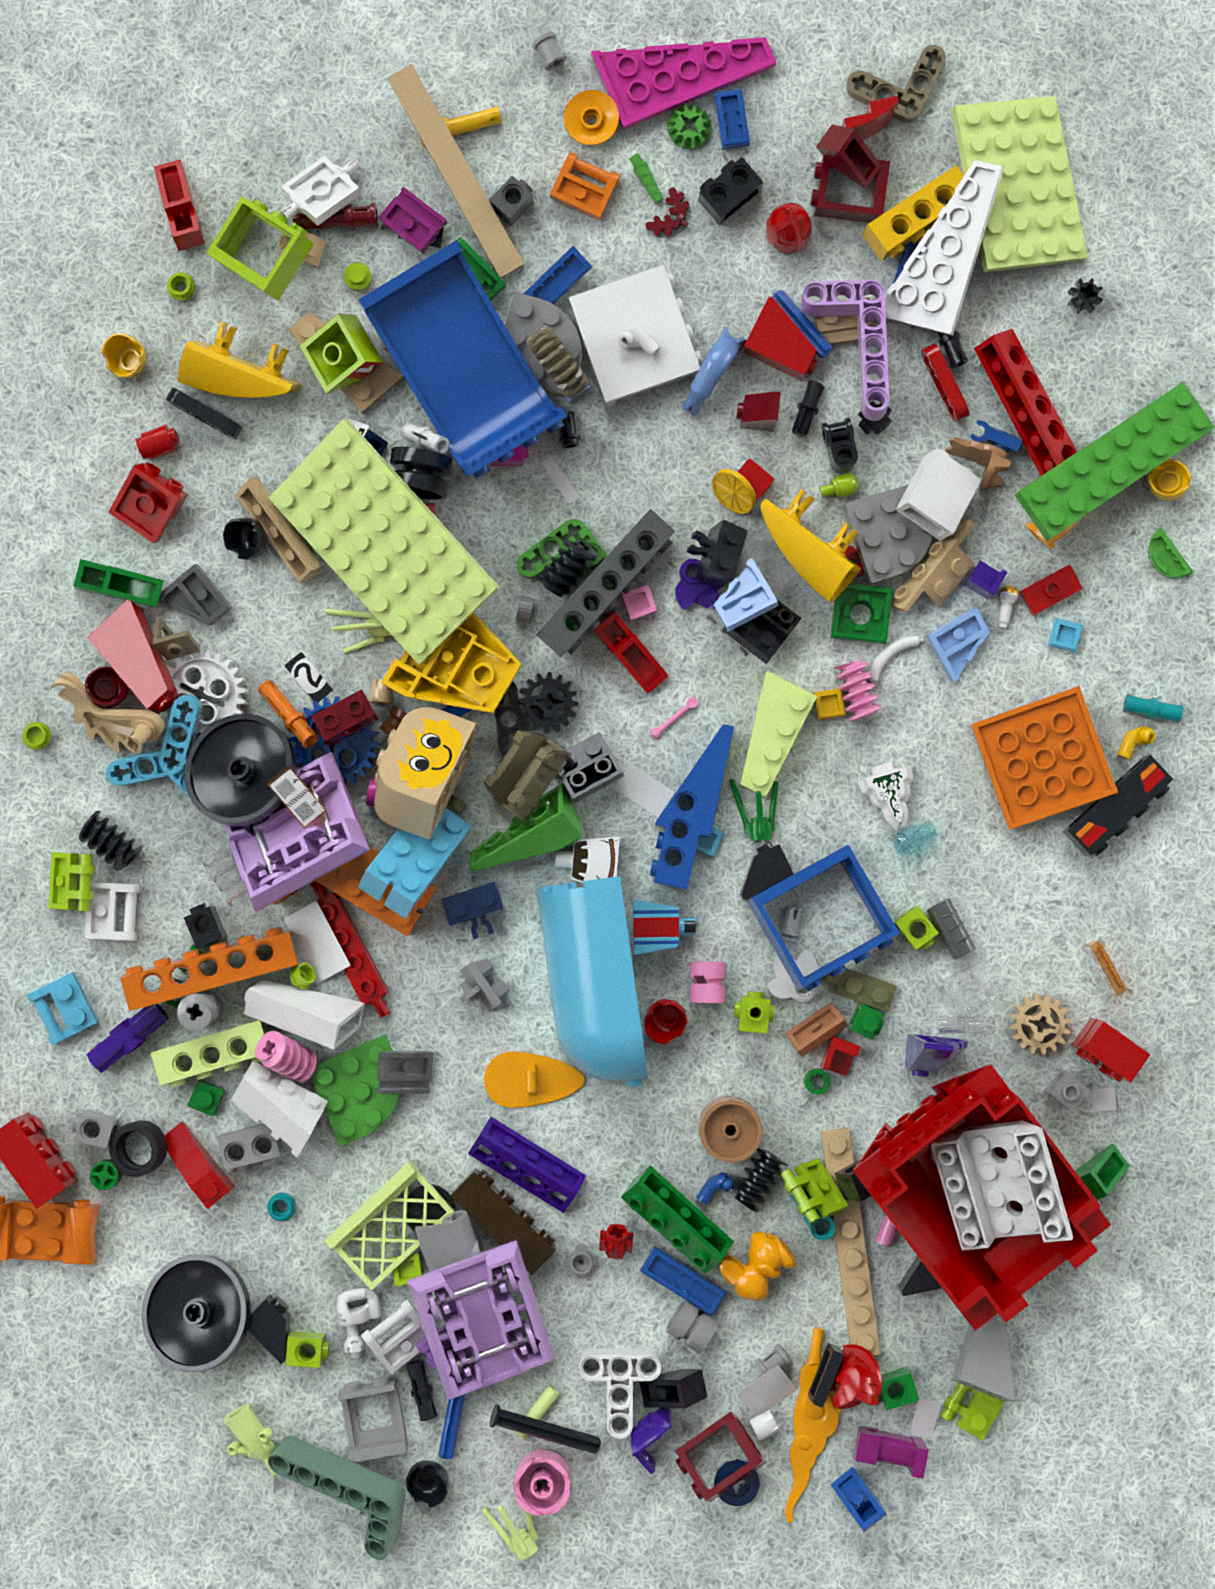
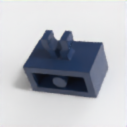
M497 881L441 899L450 926L467 920L472 922L471 933L473 940L479 938L477 933L479 926L477 917L481 919L482 925L487 927L488 934H492L494 929L492 924L486 919V914L505 908Z

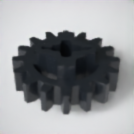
M548 672L545 679H543L541 674L538 673L535 675L536 682L528 679L526 684L529 688H521L519 690L524 695V698L517 700L518 704L523 705L518 714L527 715L524 724L526 725L532 721L534 723V731L538 730L541 726L543 727L544 734L549 733L550 727H553V730L558 732L560 731V723L567 727L570 724L567 717L574 718L576 716V713L571 708L579 705V702L572 701V697L577 694V691L568 690L571 682L563 684L561 682L563 675L561 674L556 679H552V673ZM543 685L539 696H531L536 687ZM555 687L563 693L564 697H560L557 694ZM547 696L549 701L556 703L549 709H546V704L539 702L543 701ZM531 708L537 710L540 714V719L533 714ZM565 709L562 716L553 721L554 712Z

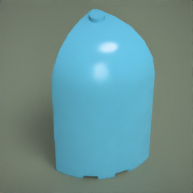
M620 876L583 881L584 887L576 888L575 882L536 888L556 1033L564 1055L579 1071L598 1080L625 1081L626 1087L642 1085V1080L648 1079Z

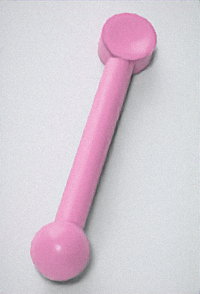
M689 698L687 705L660 727L651 730V737L658 739L661 736V732L689 709L696 708L698 706L697 699Z

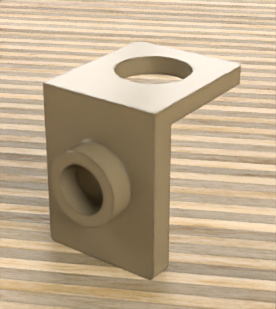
M160 617L156 618L153 645L166 660L200 652L201 646L188 631L174 634ZM161 630L165 633V637H162Z

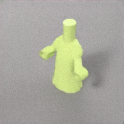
M250 1403L236 1408L223 1420L239 1439V1441L231 1442L227 1447L228 1454L232 1456L242 1454L247 1455L251 1459L263 1460L273 1476L276 1475L268 1465V1458L275 1450V1443L270 1440L273 1434L271 1428H264L255 1415Z

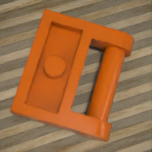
M569 152L549 195L551 199L600 221L621 175L614 171L609 173L578 159V155ZM575 169L606 183V186L603 189L570 173Z

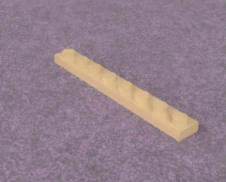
M849 1128L820 1131L825 1168L841 1192L834 1173L854 1163ZM845 1200L849 1206L843 1212L832 1215V1219L835 1223L834 1234L850 1344L864 1347L873 1356L881 1355L859 1201Z

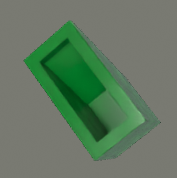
M1110 1144L1075 1172L1095 1199L1099 1200L1109 1195L1130 1165L1116 1146Z

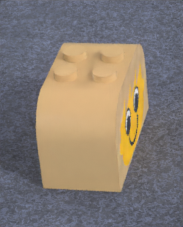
M430 707L412 710L404 716L398 729H392L387 741L389 746L386 750L382 749L376 762L379 768L374 779V783H376L374 807L382 821L428 840L431 839L470 759L476 723Z

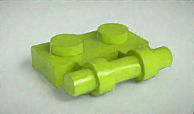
M51 852L48 908L76 910L77 899H79L78 911H90V900H93L94 891H91L92 874H95V866H92L93 854H81V865H79L78 853ZM78 874H80L79 890H77Z
M820 1158L799 1164L794 1169L798 1177L794 1176L791 1169L781 1173L786 1183L784 1187L789 1194H793L799 1204V1212L802 1216H806L810 1224L820 1219L816 1209L819 1210L824 1219L843 1212L849 1206ZM802 1187H805L811 1199H808Z
M958 1383L951 1397L947 1396L943 1403L945 1408L940 1416L947 1421H951L955 1412L959 1413L961 1416L956 1423L957 1426L983 1441L1004 1401ZM968 1390L974 1392L966 1406L961 1404Z

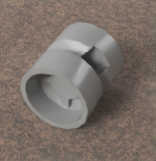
M684 1300L671 1317L665 1332L677 1340L684 1338L685 1345L700 1354L712 1339L719 1322L706 1313L699 1315L698 1308Z

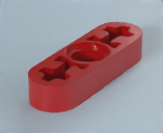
M934 343L921 349L922 359L953 421L958 422L968 417L970 413L966 401L939 347Z

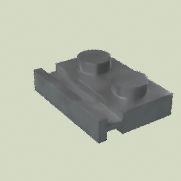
M379 1051L377 1070L379 1084L376 1092L380 1094L430 1093L428 1084L432 1076L434 1052Z

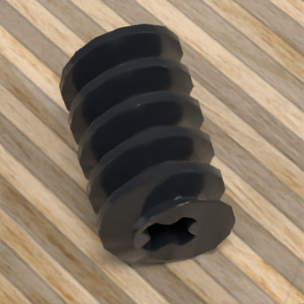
M576 535L574 536L575 542L568 539L565 540L564 543L569 548L568 551L563 548L557 550L562 557L561 559L555 556L551 558L555 567L547 564L544 566L548 575L546 576L542 573L537 575L544 587L559 597L569 593L570 586H574L577 583V578L583 576V569H588L591 566L590 561H595L598 557L595 549L584 539Z
M98 810L83 825L79 834V840L82 843L88 841L87 847L90 850L96 849V854L99 857L106 855L104 861L107 864L114 862L113 868L116 871H120L137 858L143 846L141 845L134 850L132 847L135 839L132 838L124 842L127 833L124 831L116 835L115 833L118 828L116 824L107 828L106 826L110 819L106 817L99 821L98 818L101 811Z
M761 1148L756 1150L761 1158L751 1157L750 1159L755 1166L754 1169L744 1168L748 1178L740 1176L737 1178L742 1187H731L736 1194L734 1198L756 1213L759 1212V1209L755 1202L759 1204L765 1203L761 1193L770 1195L772 1192L767 1183L777 1185L778 1181L774 1174L781 1175L784 1172L780 1164L789 1166L770 1151Z

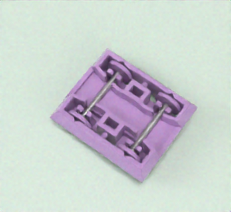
M332 752L295 771L297 778L325 810L305 827L284 802L269 816L253 824L244 826L224 825L240 876L246 886L255 912L370 850Z
M516 1240L407 1280L448 1400L476 1389H482L555 1359ZM506 1280H509L513 1292L518 1291L519 1288L523 1300L522 1304L515 1305ZM432 1291H434L436 1299H434ZM438 1305L447 1329V1332L440 1335L437 1332L435 1321L430 1309L432 1308L436 1321L441 1320L437 1309ZM526 1310L528 1320L522 1321L526 1335H524L518 1314ZM448 1339L451 1341L457 1358L455 1362L452 1350H446L451 1364H449L441 1343Z

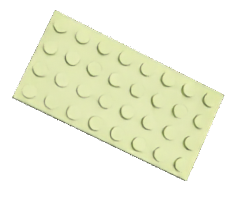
M342 419L269 497L272 503L418 665L422 664L499 588L495 581L348 419Z

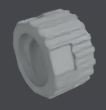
M521 596L515 620L529 623L535 599Z

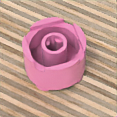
M537 1448L526 1454L519 1461L513 1483L515 1498L519 1506L534 1516L554 1514L564 1507L570 1496L571 1471L568 1463L560 1454L549 1449ZM538 1479L541 1480V1481H542L543 1479H546V1480H547V1484H546V1483H542L541 1486L538 1485V1484H537Z

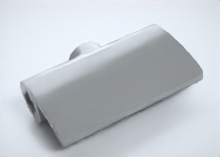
M459 1210L448 1214L443 1218L442 1224L415 1227L429 1272L484 1252L480 1239L475 1238L467 1211Z

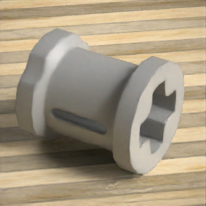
M554 32L545 33L533 42V47L540 52L545 62L543 64L544 68L547 71L561 66L567 60L566 54L560 51L555 41L556 35Z
M778 1343L771 1353L763 1359L759 1358L756 1360V1363L765 1374L777 1365L781 1369L787 1365L791 1366L793 1361Z

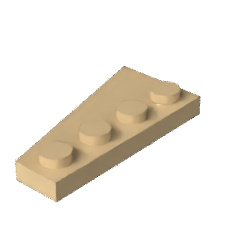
M309 311L288 330L302 344L326 322ZM383 363L365 379L341 388V391L363 414L404 377L392 367Z

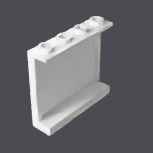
M664 265L569 297V306L605 408L616 405L618 400L693 374L696 377L703 363L699 350L694 351L691 343L694 340L690 324L685 325L682 315L685 314L681 298H675L673 289L676 288L674 277L671 272H666ZM627 329H643L661 348L655 355L650 357L642 347L624 348L620 346L618 337L621 332Z

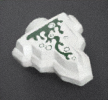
M893 762L870 768L872 775L857 781L862 795L869 796L872 805L882 810L884 819L895 831L906 828L908 818L906 801L911 795L910 783L914 780L911 765L894 768Z

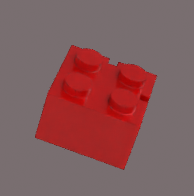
M1095 1018L1088 1020L1071 1044L1078 1049L1075 1053L1077 1056L1089 1064L1092 1063L1095 1066L1099 1064L1101 1066L1099 1071L1119 1083L1121 1080L1131 1083L1151 1055L1106 1022Z

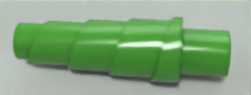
M639 153L633 155L629 160L634 167V173L647 190L649 196L652 197L654 203L661 202L663 200L662 194L657 187L647 162H643Z

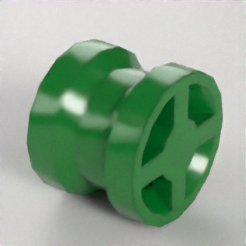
M105 1159L92 1167L90 1181L95 1188L107 1190L120 1182L123 1173L117 1170L111 1159Z

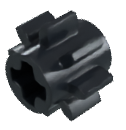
M1081 278L1078 279L1076 282L1077 288L1071 287L1067 292L1072 296L1068 306L1074 305L1077 308V314L1085 309L1091 314L1095 310L1093 304L1100 305L1103 301L1101 297H1098L1099 292L1103 288L1097 287L1093 283V278L1083 283ZM1082 292L1087 293L1088 300L1083 299L1084 294Z
M874 400L869 403L874 408L882 406L881 403L879 405L876 404ZM888 406L885 416L877 421L865 418L861 410L858 416L862 420L858 426L866 435L871 431L879 435L891 424L892 420L888 416L891 414L892 409Z

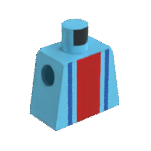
M633 900L634 955L679 947V935H696L695 918H679V907Z

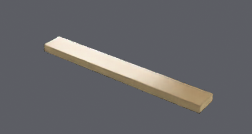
M410 64L387 77L389 84L497 275L503 278L524 266L521 257L413 65Z

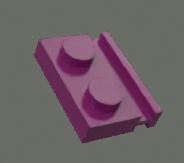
M405 187L401 188L399 195L394 197L378 217L381 223L422 254L439 235L441 228L448 223L444 217Z

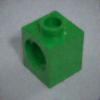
M907 1366L881 1374L882 1390L878 1399L879 1403L883 1402L886 1410L919 1401L912 1374ZM891 1384H900L901 1390L895 1395L887 1393L888 1387Z

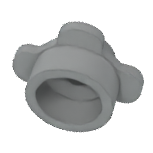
M579 1244L575 1247V1252L565 1258L564 1264L576 1273L577 1278L584 1279L591 1268L598 1265V1258L595 1255H591L585 1245ZM580 1259L584 1260L583 1264L579 1263Z

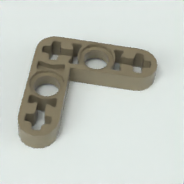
M927 46L922 51L904 90L872 74L859 70L851 73L848 77L846 91L853 99L868 105L870 101L878 100L876 94L879 91L885 90L890 93L891 97H900L899 104L892 117L906 123L914 122L920 116L946 59L945 52L940 46ZM935 54L937 62L933 63L930 72L925 70L929 61L928 57ZM916 78H924L928 82V88L923 91L917 90L913 85V81ZM860 79L864 81V87H861L858 91L854 89L855 84L853 82L857 83ZM873 84L875 88L873 89L872 96L869 97L867 95ZM912 103L914 111L906 114L904 106Z

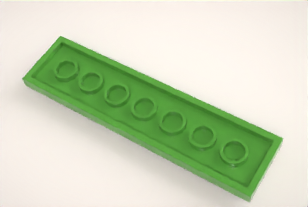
M1182 382L1018 491L1015 497L1046 541H1049L1207 434L1215 426L1184 382Z

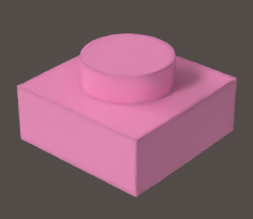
M648 584L633 589L627 594H621L631 621L657 612Z

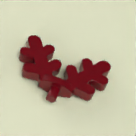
M674 187L668 190L670 197L666 198V204L674 206L669 208V214L678 215L675 221H672L670 215L666 214L664 216L665 221H661L659 216H654V222H647L645 225L646 230L653 231L655 237L660 236L662 231H664L665 237H670L672 231L677 230L680 225L686 228L689 224L684 220L686 217L685 212L690 207L689 202L684 201L681 203L685 198L684 193L679 192L677 194Z

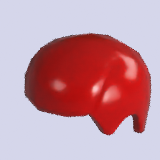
M661 999L654 1002L648 1007L644 1017L646 1035L653 1042L667 1045L673 1039L681 1037L688 1022L686 1011L675 1000Z

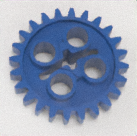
M335 696L333 704L341 701L340 697ZM328 697L323 698V706L317 701H313L314 710L307 707L303 708L307 723L315 733H317L316 724L311 716L333 705ZM377 722L357 731L351 737H346L341 740L340 745H336L335 760L345 786L347 778L352 783H357V773L362 777L367 776L363 769L365 766L369 768L374 767L369 759L370 757L378 758L379 755L373 752V748L381 746V743L375 742L373 739L380 735V732L372 731L371 729ZM318 734L319 739L317 743L310 748L303 747L297 737L289 738L291 742L296 743V747H293L294 753H298L299 756L295 760L296 763L302 762V767L315 761L314 752L317 748L322 747L325 749L326 754L330 752L334 753V746L329 747L320 734ZM346 749L352 750L355 756L354 761L349 765L343 763L341 757Z

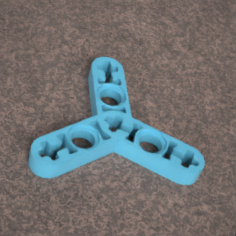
M185 694L174 701L162 749L114 760L106 770L108 780L114 785L121 786L169 776L188 795L184 777L185 765L201 711V704L197 697L192 694ZM186 701L189 702V707L193 711L187 713L185 721L176 720V718L181 719L184 715L185 710L180 705H183ZM175 727H181L186 731L187 738L185 741H178L174 738L173 730ZM175 748H184V750L179 749L176 753L175 759L180 763H177L174 767L171 766V760L167 758L173 755ZM142 759H148L153 763L154 770L152 773H145L141 769L140 762ZM118 765L122 770L133 766V771L127 772L123 775V778L121 774L115 773Z

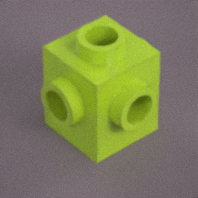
M748 991L747 996L740 995V1002L735 1001L733 1018H738L737 1029L739 1031L767 1034L768 1022L774 1021L775 1005H770L771 1000L764 998V992ZM753 1007H758L757 1015L751 1016L750 1010Z

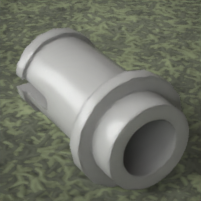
M785 907L781 931H778L783 941L796 943V938H800L798 929L803 910Z

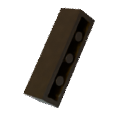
M474 1168L452 1191L450 1197L467 1211L500 1245L516 1240L525 1268L533 1275L556 1251V1245L554 1244L556 1239L546 1229L540 1231L533 1224L536 1220L527 1210L523 1209L520 1211L513 1205L515 1199L505 1189H502L500 1192L492 1184L495 1180L484 1169L479 1172Z

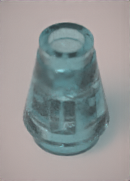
M927 821L897 830V834L892 836L895 848L902 856L906 854L912 855L931 840L932 837L936 836V830L933 824Z

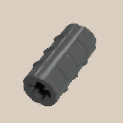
M949 898L927 909L932 923L936 926L939 936L944 941L945 948L948 949L953 960L976 949L963 925L964 922L961 921L957 910Z

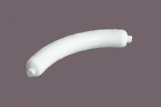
M909 636L887 646L873 662L869 671L872 672V676L868 678V681L870 683L878 682L883 667L892 656L904 649L919 646L920 643H923V638Z

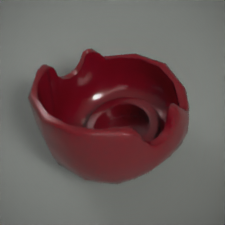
M111 667L96 668L88 674L84 684L90 700L96 706L103 709H111L120 705L127 695V684Z

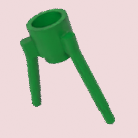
M731 778L729 782L743 822L744 834L749 833L750 841L772 839V831H775L774 820L778 781L773 782L769 818L763 816L762 795L760 791H757V817H752L751 823H749L735 780Z

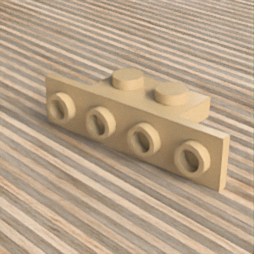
M961 518L954 534L940 541L938 540L930 547L925 558L912 570L910 577L903 586L895 592L891 600L892 607L907 613L922 593L934 605L941 607L975 564L958 547L975 526L972 521Z

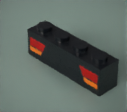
M1152 755L1143 756L1115 782L1118 793L1094 801L1062 832L1084 856H1092L1093 854L1098 856L1108 847L1106 842L1113 835L1118 837L1128 829L1127 822L1134 816L1139 818L1150 808L1147 804L1154 797L1159 799L1169 791L1168 784L1174 779Z

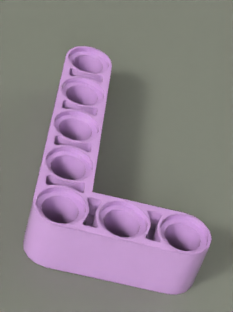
M876 280L810 282L803 289L801 301L802 311L806 315L812 317L857 315L861 410L864 417L868 420L877 421L882 419L886 414L890 399L884 287ZM871 294L874 295L877 299L870 301L867 300L864 296ZM844 295L849 300L843 302L839 301L836 297ZM817 296L821 301L811 302L808 298ZM874 321L878 326L869 327L865 322ZM875 347L879 350V353L871 354L866 349ZM877 374L881 379L873 381L867 375ZM877 400L882 406L874 408L870 406L869 402Z

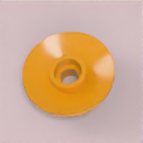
M584 90L574 95L567 103L563 117L567 133L576 142L587 146L599 145L609 140L615 133L619 123L618 108L614 100L606 93L599 90ZM594 117L597 119V122L594 125H589L587 119Z

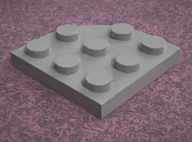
M514 291L505 327L541 387L563 394L527 345V339L536 330L544 326L550 327L580 367H582L583 348L580 335L572 320L560 308L548 301Z
M908 485L852 501L842 506L847 522L851 525L850 531L856 529L860 532L854 538L856 549H858V555L863 565L868 585L891 579L907 572L924 557L933 537L931 534L896 510Z

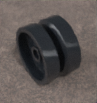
M400 446L392 448L390 464L398 469L394 471L420 499L445 500L447 498L449 485L440 477L451 474L453 462L451 457L436 451L416 447Z

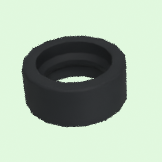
M138 1120L123 1125L114 1132L110 1140L109 1154L112 1163L118 1171L126 1176L139 1177L155 1171L163 1164L167 1155V1142L164 1133L157 1125L150 1121ZM134 1132L144 1135L151 1146V1158L143 1165L133 1162L127 1155L125 1148L128 1135Z

